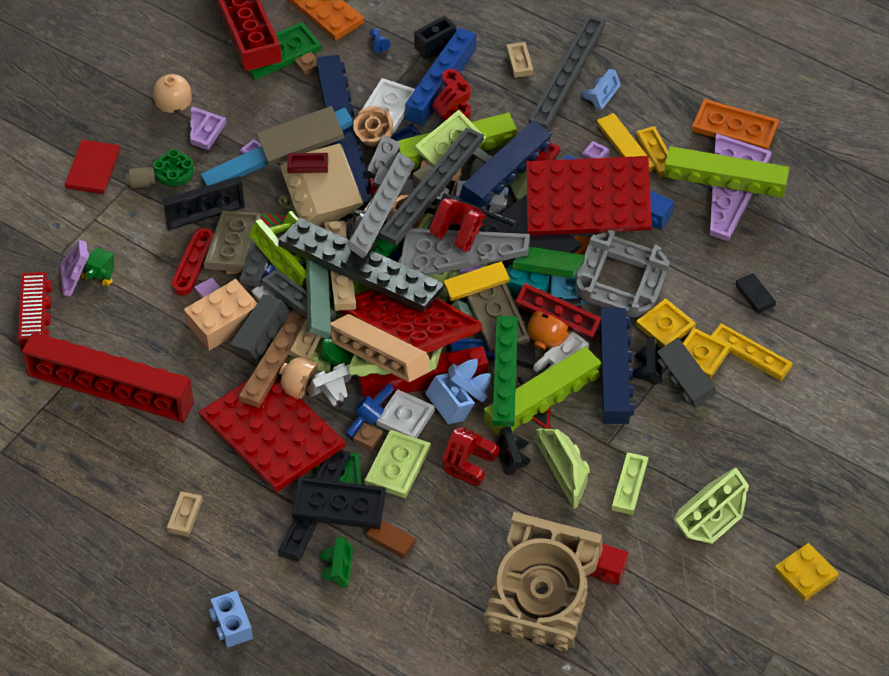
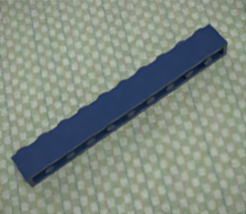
M339 55L316 57L324 108L332 106L334 112L346 108L352 118L354 116L353 105H349L351 93L350 90L346 91V88H349L348 78L343 76L346 73L345 63L340 61ZM353 126L342 130L345 138L331 143V146L341 144L364 205L356 210L364 211L371 201V194L366 192L369 191L368 179L363 177L366 175L365 164L360 162L363 160L362 149L357 147L360 146V141L354 132ZM349 213L348 215L345 216V218H346V217H353L354 214H350V213Z

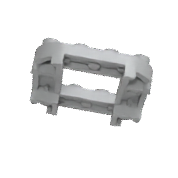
M614 230L593 235L585 253V262L576 275L574 283L576 296L604 308H626L627 316L641 318L655 306L669 267V260L661 252V247L654 245V248L651 249L614 236ZM607 256L646 269L636 295L597 282Z

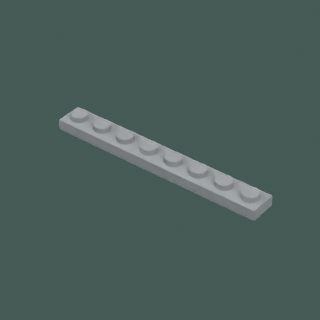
M400 152L392 161L362 219L346 247L362 258L366 256L395 203V199L398 197L415 165L410 158Z

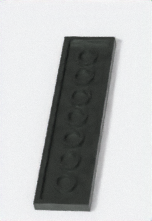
M299 218L278 241V246L423 313L444 290V283L370 249L364 258L360 257L346 247L349 242L348 239L302 218Z

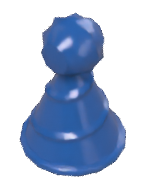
M372 28L370 35L374 38V52L378 53L388 50L391 46L390 40L380 36L379 29Z

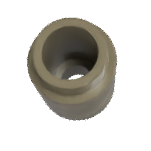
M148 167L129 169V173H126L127 185H131V189L151 187V185L155 184L154 169H148Z

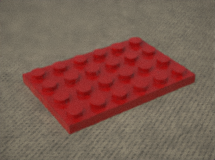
M649 156L527 161L528 234L532 236L602 233L608 230H614L615 232L652 230Z
M370 289L355 295L356 309L337 311L344 316L350 314L426 353L439 350L441 347L482 331V322L439 298H436L423 313Z
M277 377L259 408L241 402L239 395L247 384V380L200 410L199 415L276 493L346 447L345 440L300 397L297 400V398L284 392L279 377Z

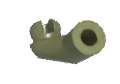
M285 195L281 196L278 199L281 208L292 211L298 216L292 198Z

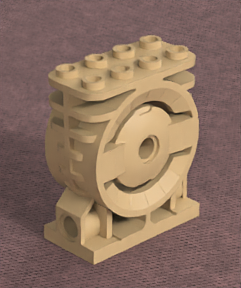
M514 512L507 538V545L510 551L503 558L499 566L495 585L491 590V598H489L487 603V611H485L483 616L484 622L488 626V630L492 632L510 633V636L517 639L526 637L532 639V642L545 645V643L554 645L558 650L567 651L574 646L578 625L581 622L582 611L588 592L586 576L596 570L599 557L601 558L603 551L602 535ZM553 567H556L559 570H561L569 579L571 586L576 587L579 590L567 587V582L564 576ZM512 571H514V572H521V573H522L523 571H525V572L521 575V574L513 573ZM540 587L548 589L545 594H538L536 592ZM504 594L516 596L520 606L528 614L546 618H538L537 620L526 616L518 609L514 602V599L507 598ZM561 609H564V611H562L561 613L554 615L558 613Z

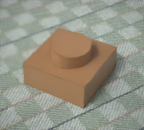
M312 52L294 59L296 67L304 76L317 71L316 57Z
M364 423L354 436L353 443L373 451L383 437V431Z

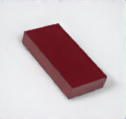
M288 153L287 173H328L329 155L328 153Z

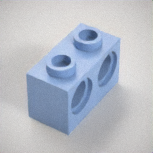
M237 591L211 599L210 617L212 622L217 621L219 626L216 627L217 635L220 641L224 640L227 648L253 639L252 628Z

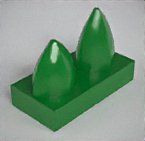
M345 537L336 538L335 546L326 549L319 555L322 560L333 562L331 566L327 567L320 574L321 577L327 581L336 582L340 588L349 587L353 547Z

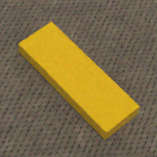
M653 126L636 131V137L643 150L655 165L656 174L659 178L664 177L668 149L657 129Z
M501 261L444 280L443 283L450 300L454 301L508 283L510 278Z

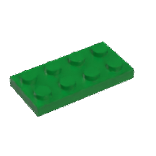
M303 22L297 23L275 33L280 43L282 62L248 70V73L254 80L260 79L295 63L294 59L310 52L314 54L321 51V44ZM235 51L236 58L240 61L237 52Z

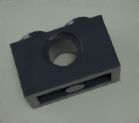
M444 15L414 32V48L425 59L435 55L445 48L457 31V26Z

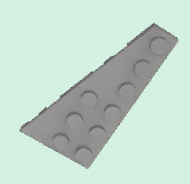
M411 228L405 235L400 264L428 276L528 256L530 234L479 232L471 248L467 252H463L455 247V241L459 233L457 230H448L442 239H438L429 234V229Z

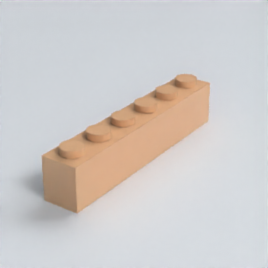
M350 314L331 322L330 335L332 343L408 382L430 372L429 357L426 352Z

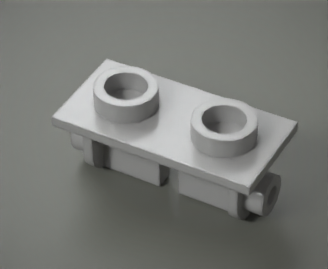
M382 135L367 168V171L371 172V176L375 177L379 166L389 169L401 143Z

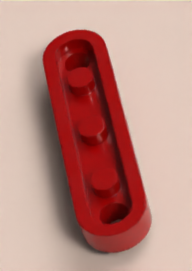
M200 228L194 232L172 280V289L175 294L183 296L193 290L204 266V261L214 235L210 229Z

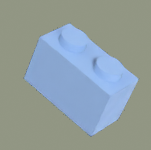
M449 373L435 376L425 393L448 424L465 421L475 404L463 388L450 380Z

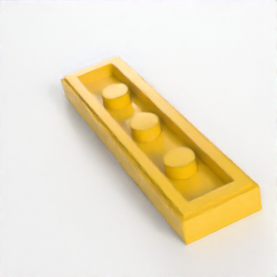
M614 113L597 120V126L621 157L647 156ZM649 158V172L655 170V165Z
M722 323L711 335L731 345L729 353L780 381L783 380L793 366L792 362Z

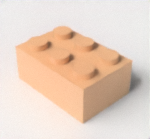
M235 279L184 309L185 322L189 329L210 351L237 335L257 302Z

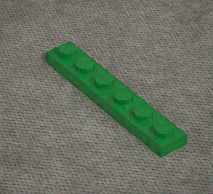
M497 316L493 426H514L518 329V317Z

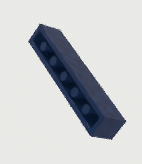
M533 120L462 185L459 198L481 208L488 206L495 195H500L507 184H512L519 173L522 174L527 169V161H536L542 151L546 152L549 149L552 133Z
M601 308L600 341L603 424H629L630 415H634V403L630 402V398H633V385H629V380H632L633 371L632 368H628V363H632V350H628V346H631V333H627V329H630V317H626V308Z

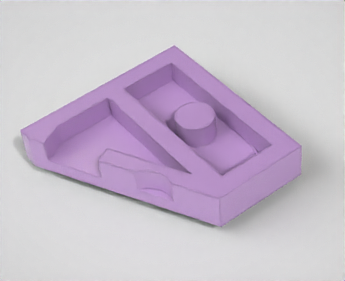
M192 107L191 145L209 150L226 125V118Z
M78 240L60 263L62 294L64 296L70 297L88 260L89 252L87 251L85 241Z

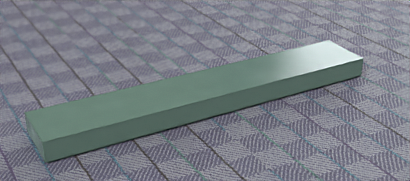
M306 259L308 332L328 339L331 334L328 268Z

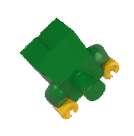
M95 248L85 263L81 278L86 280L93 277L98 279L104 278L102 285L108 287L113 281L111 273L114 271V253Z

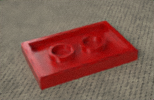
M82 139L66 179L65 188L105 194L121 151L120 145Z

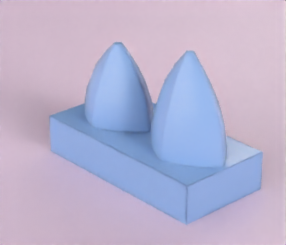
M609 69L603 77L594 80L596 85L594 89L581 93L586 100L593 102L595 109L602 110L621 86L616 70Z
M478 359L468 360L459 366L453 363L448 368L450 380L483 402L488 397L486 390L491 382V374L486 373L475 378L472 377L477 369Z

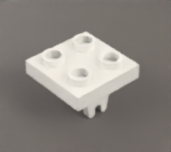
M343 363L334 367L332 372L326 374L323 371L314 375V379H312L307 389L310 397L323 392L332 406H336V401L343 403L344 398L347 397L345 383L349 382L353 376L350 375V364L345 366Z

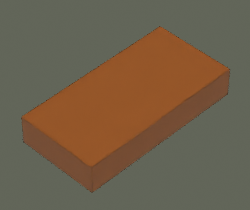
M383 520L381 521L380 529L371 528L366 534L367 539L402 558H405L416 543L415 537Z

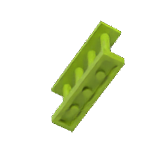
M289 211L283 224L270 228L262 219L256 220L248 236L276 269L304 289L307 284L306 270L300 263L305 262L306 258L299 255L293 256L288 250L278 246L279 239L276 237V234L286 232L298 220L296 215ZM328 269V278L331 282L330 269Z

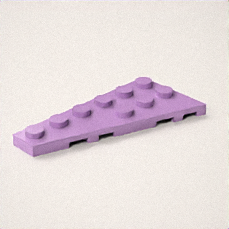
M716 133L715 154L769 163L772 156L771 151ZM713 186L710 236L729 242L753 193Z

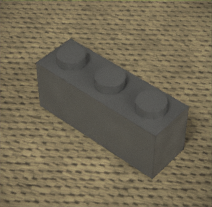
M263 294L230 345L240 357L258 362L291 313L282 300Z
M676 338L657 351L660 358L657 360L664 371L668 369L671 373L669 378L676 387L680 386L684 392L681 394L688 404L692 402L697 407L717 393L713 383L679 338Z

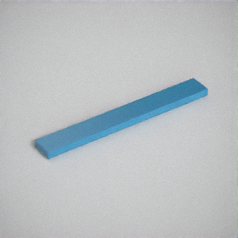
M346 108L335 112L342 130L353 126V120ZM262 146L201 173V176L206 186L238 176L242 177L269 163Z

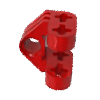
M445 70L442 74V84L445 88L434 101L432 108L444 122L457 112L458 109L470 119L471 107L467 100L471 97V86L457 70Z
M445 198L437 209L429 229V234L442 239L446 235L450 223L454 222L461 226L455 241V247L463 252H467L471 248L476 235L479 234V228L482 227V220L486 218V215L471 205Z
M460 427L453 431L442 458L443 470L452 477L471 485L479 486L485 477V472L480 467L467 462V458L473 454L493 462L500 453V448L494 442L482 438L481 434H474V431H466L465 427Z

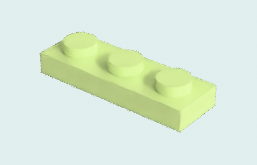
M627 452L612 504V511L630 515L634 514L649 457Z

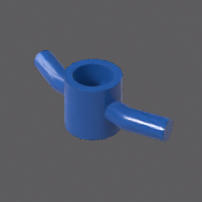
M388 383L374 399L367 395L359 402L354 410L359 416L345 433L349 438L356 434L365 421L373 425L384 412V408L380 404L394 390L393 385Z

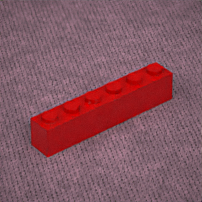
M484 347L440 354L436 369L411 382L392 373L386 375L370 373L366 376H358L362 397L369 395L374 399L388 383L393 385L394 390L387 397L393 396L397 389L405 393L427 390L435 376L449 373L448 368L453 363L459 366L472 359H478L477 369L472 377L475 378L478 375L488 373V361Z

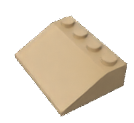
M341 144L306 152L328 153V173H287V162L280 165L298 218L324 228V222L338 221L351 213L353 209L364 205Z

